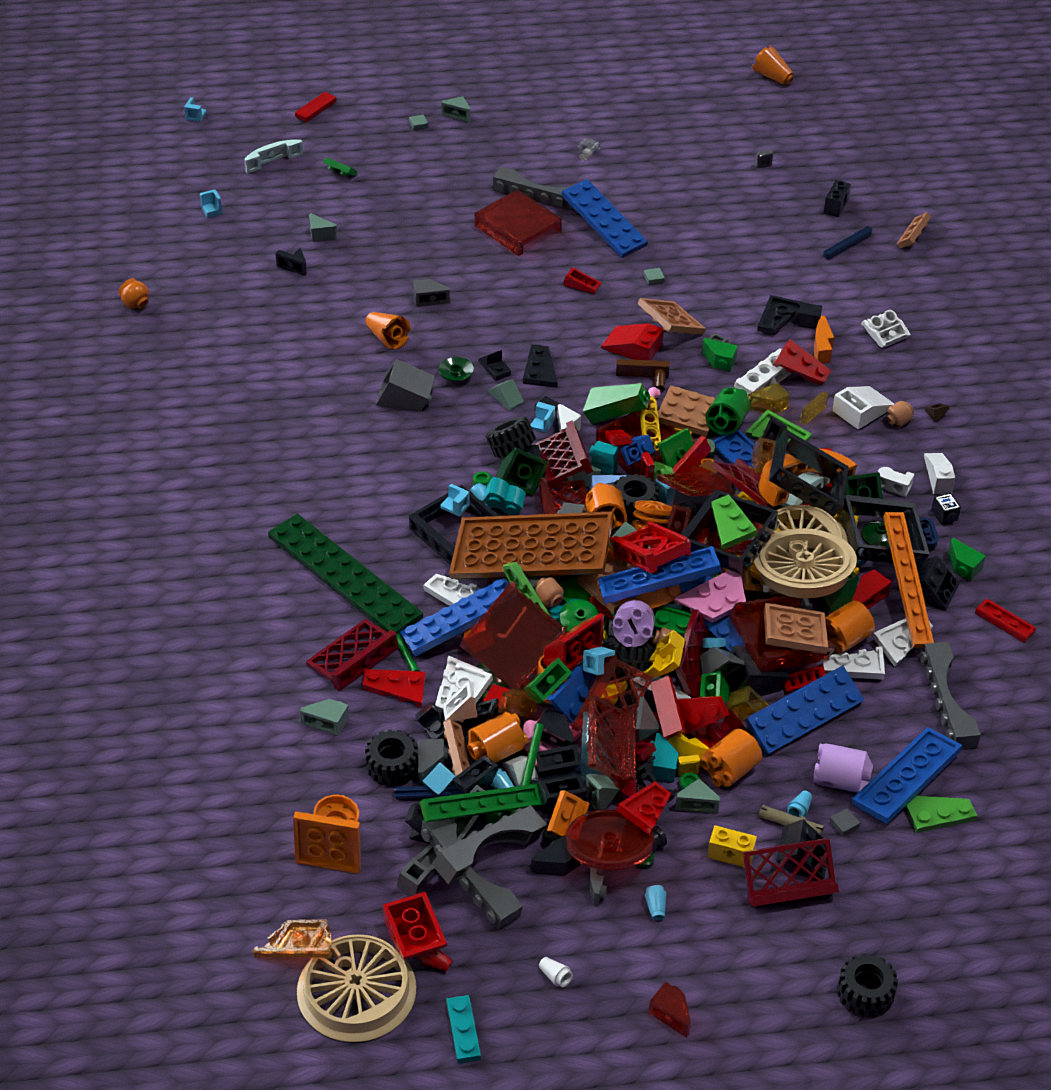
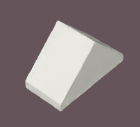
M559 404L557 412L559 432L567 429L566 423L573 420L579 431L581 429V415Z
M468 681L443 704L445 721L477 717L472 682Z
M521 755L503 763V767L516 786H521L528 756ZM535 766L532 778H538Z

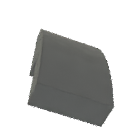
M593 855L590 867V895L593 905L598 907L600 899H605L607 886L604 885V866H601V857Z

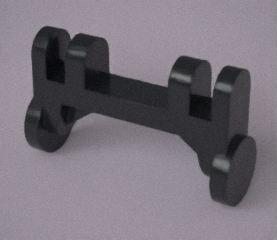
M652 756L634 770L636 773L640 770L644 771V773L638 776L640 780L647 776L651 783L654 781L658 783L652 773V764L654 763L653 760L656 759L655 756ZM676 789L668 790L671 792L670 797L678 792Z

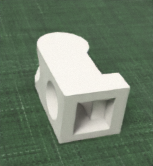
M882 467L878 470L880 472L882 489L903 497L907 496L913 484V473L907 472L905 475L895 472L889 467Z

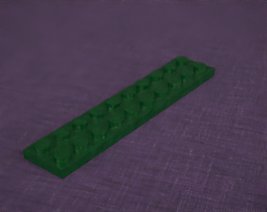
M298 513L268 531L270 539L384 631L392 630L397 635L406 627L414 625L423 619L422 611Z

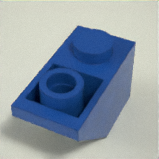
M649 434L632 438V444H624L620 448L626 465L640 460L642 453L649 452L651 454L655 452Z

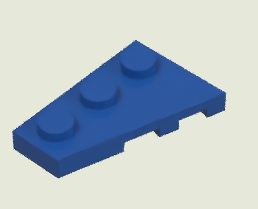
M582 660L569 675V679L565 683H561L557 687L558 691L554 695L550 694L547 701L558 712L566 716L568 722L574 723L598 675L583 671Z

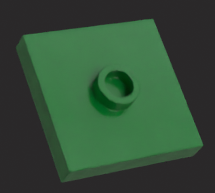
M686 428L657 443L663 463L671 468L679 462L694 444L690 431Z

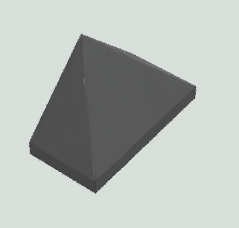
M640 697L635 742H641L662 729L644 697Z

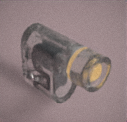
M585 138L577 145L579 151H581L580 158L586 161L600 149V144L590 138Z

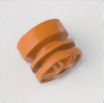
M651 500L635 502L637 510H634L633 515L641 520H633L631 523L632 527L639 530L647 526L646 523L651 521L671 530L669 526L663 523H671L673 521L670 515L674 514L675 509L672 506Z
M334 794L326 796L319 800L314 807V815L359 822L357 804L344 795Z

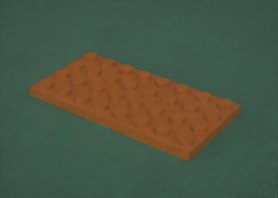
M613 512L462 518L449 571L450 578L506 577L502 566L511 562H517L525 576L604 574L614 518Z

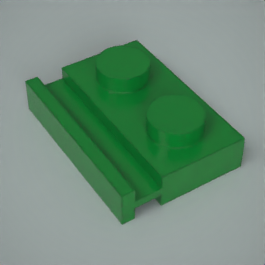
M661 605L654 616L653 631L656 632V630L660 631L662 628H667L678 632L684 638L692 613Z

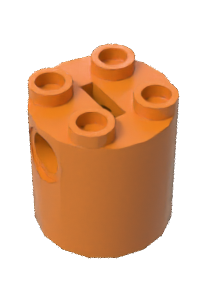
M597 483L587 493L585 499L587 513L613 512L614 518L611 536H613L625 521L627 522V513L621 491L613 485Z
M854 600L850 601L825 617L828 640L827 652L844 653L874 633V619L870 611L863 604Z
M504 712L496 718L468 731L467 749L470 756L476 761L485 755L493 762L498 763L510 755L523 750L525 745L529 743V739L522 732L518 715L516 713L511 715L508 712Z
M734 729L703 754L700 764L707 770L715 786L730 787L762 761V752L757 740L742 729Z

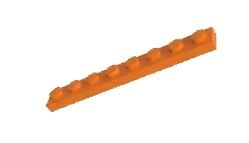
M885 512L883 518L912 647L924 648L925 644L934 643L905 515L904 512Z

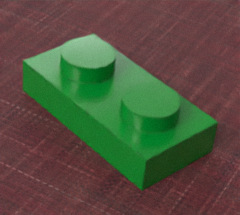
M324 158L323 163L328 165V169L335 172L338 169L341 170L340 174L349 177V175L356 177L357 170L330 158Z

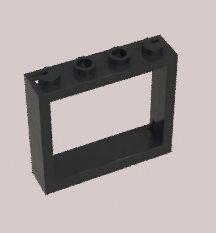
M786 429L775 442L769 481L812 507L820 508L834 517L844 506L849 466ZM785 453L790 454L832 479L831 496L784 469Z
M463 485L459 486L460 488L467 490ZM469 491L470 505L467 509L476 517L498 516L494 510L487 507L482 500H479ZM447 493L410 514L409 529L451 565L455 547L428 524L448 512L441 509V504L448 497Z
M715 489L681 534L689 539L691 552L711 547L696 540L714 517L712 501L726 496L728 493ZM729 494L749 520L763 524L757 536H755L741 557L714 548L720 567L743 575L745 570L751 567L754 557L760 554L762 546L768 543L772 532L778 529L780 522L778 521L777 510Z
M845 495L844 506L839 513L843 528L847 534L848 543L855 551L857 560L894 564L890 547L861 544L854 515L883 518L885 512H904L916 566H918L920 561L928 558L929 550L914 502Z

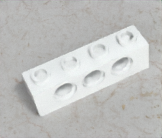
M781 348L771 353L768 358L736 380L735 388L743 389L747 392L751 405L791 374L783 367L772 365L781 352Z

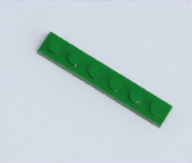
M538 784L429 798L420 801L425 823L512 811L519 808L524 809L530 805L532 807H539L543 804Z

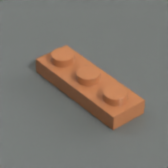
M928 212L913 219L897 242L900 249L905 246L910 247L916 242L915 239L921 235L922 229L928 225L927 222L931 218Z
M449 719L443 722L445 728L444 736L448 741V754L453 763L452 771L457 776L471 765L462 727L460 724Z

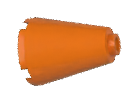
M769 45L770 48L765 47L756 56L755 61L757 62L755 65L752 64V69L783 85L790 84L794 79V73L776 49Z
M371 312L365 320L366 326L389 349H399L409 339L408 332H411L410 322L403 316Z

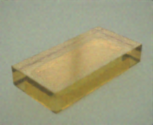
M822 391L802 409L801 423L808 424L827 407L828 393Z

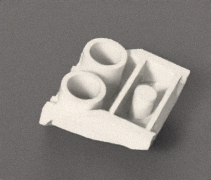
M887 310L884 314H879V316H872L871 319L864 320L861 323L881 348L897 343L911 335L903 321L892 310Z

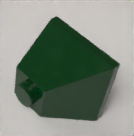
M515 447L503 459L495 477L506 481L509 485L517 486L524 490L525 493L533 496L549 462Z
M880 472L847 476L845 495L883 499Z
M854 572L848 576V580L842 588L832 594L822 596L830 613L852 601L859 581L858 576Z

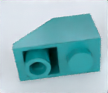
M656 733L655 741H651L656 748V751L652 754V756L656 757L653 760L652 773L656 780L674 782L678 752L661 733Z

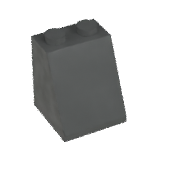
M395 359L382 381L376 405L422 411L425 404L429 405L432 399L430 394L435 387L433 383L434 375Z

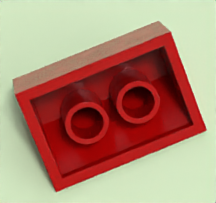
M600 613L583 621L547 645L543 651V664L548 667L555 659L559 658L570 670L583 660L585 650L602 647L604 615Z

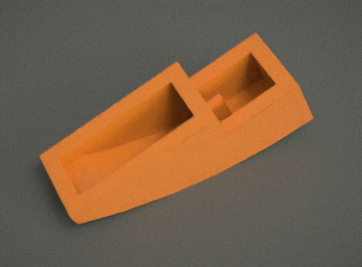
M825 315L821 316L818 321L814 341V357L824 364L831 362L834 336Z

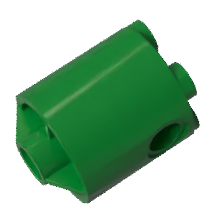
M733 387L722 389L706 412L705 419L712 431L725 436L731 435L738 430L750 411L751 403L747 392Z

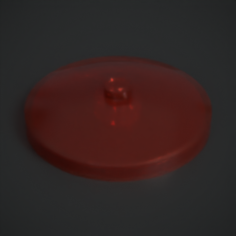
M614 809L595 810L585 813L571 822L566 832V847L570 855L585 866L606 871L624 870L641 864L651 855L654 847L653 831L650 835Z

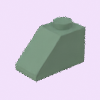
M327 699L302 707L300 709L301 724L339 736L349 719L348 705L341 701Z

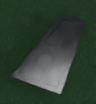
M770 295L757 331L774 335L797 313V309H801L802 302Z
M531 344L523 376V384L558 388L549 346Z

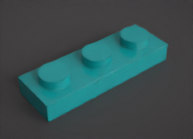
M469 995L446 998L457 1063L481 1060Z

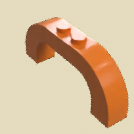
M820 449L849 466L848 476L855 474L857 468L855 462L839 453ZM790 454L785 455L783 468L794 475L799 476L806 472L820 473ZM770 460L763 467L758 487L762 497L774 507L786 503L790 493L769 481L772 460Z

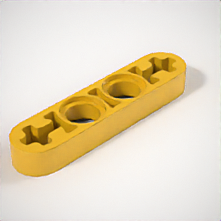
M651 396L648 403L650 405L649 410L647 408L639 410L642 436L647 435L646 432L648 431L654 432L656 435L655 437H650L655 452L651 453L650 456L652 459H656L660 455L657 443L661 442L657 403L656 399ZM650 416L654 421L648 422L645 420V417Z

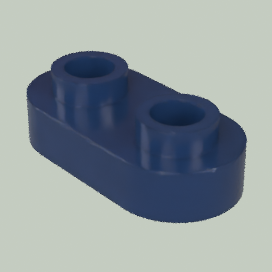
M919 517L928 549H933L937 546L939 540L934 522L930 518Z

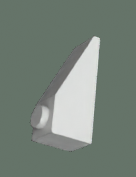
M924 453L933 494L952 493L955 482L952 464L943 453Z

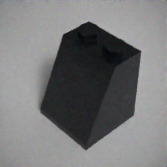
M734 646L730 652L743 660L745 664L725 677L729 686V699L732 703H739L780 692L790 678L774 648Z

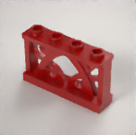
M651 521L646 523L647 526L623 537L614 536L610 538L615 557L649 573L658 571V566L682 555H691V543L687 537ZM660 544L657 548L644 549L645 545Z

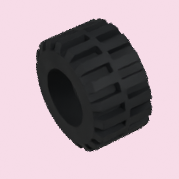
M517 417L493 427L485 435L494 457H505L515 447L523 450L536 440L527 417Z
M628 474L626 477L622 476L614 482L613 486L622 493L628 522L632 523L633 520H641L633 515L634 510H637L635 508L636 501H658L659 488L656 482H652L653 479L650 477L646 478L645 475Z
M617 638L603 640L602 647L615 650V655L604 658L605 670L625 675H636V673L642 674L643 671L650 668L651 662L649 659L652 655L653 647L645 642L643 645L636 647H626Z
M388 729V732L380 731L379 735L375 734L372 736V740H368L365 747L366 769L373 781L378 780V784H387V786L392 787V784L400 786L402 782H409V778L413 779L418 771V745L413 737H409V734L406 732L401 733V730L393 731ZM390 756L399 757L396 759H386V757Z
M862 953L861 957L854 955L852 960L847 959L845 965L841 968L837 985V995L840 997L839 1001L841 1004H846L845 1009L848 1011L853 1010V1014L856 1016L862 1014L864 1018H868L869 1015H872L873 1018L878 1017V1013L881 1015L885 1014L886 1010L890 1009L894 1002L898 985L896 970H892L893 966L890 963H885L886 959L882 957L880 959L876 958L877 955L875 954L867 956V953ZM858 982H870L877 987V989H865L858 984Z

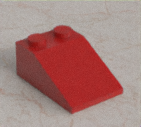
M649 323L616 326L601 345V349L633 360H652L663 345L664 329Z
M426 892L383 904L385 925L403 960L447 947V942Z

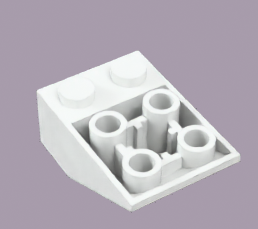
M870 386L847 387L835 394L832 411L855 428L860 429L886 413L887 409L894 405V403Z

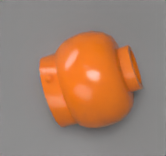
M135 278L125 281L118 290V295L121 296V300L127 308L142 309L149 302L150 292L147 286Z

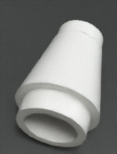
M544 957L539 963V968L555 986L565 987L570 983L573 973L568 966L548 957Z

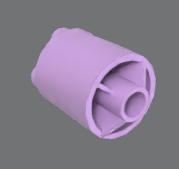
M631 600L625 602L619 607L613 620L612 629L614 636L626 647L643 645L653 633L654 613L649 605L642 601Z
M827 743L820 744L813 783L859 793L870 782L873 765L867 751Z

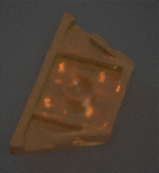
M327 919L288 920L277 931L267 937L269 942L262 948L256 946L252 950L255 958H330L332 956L330 925Z

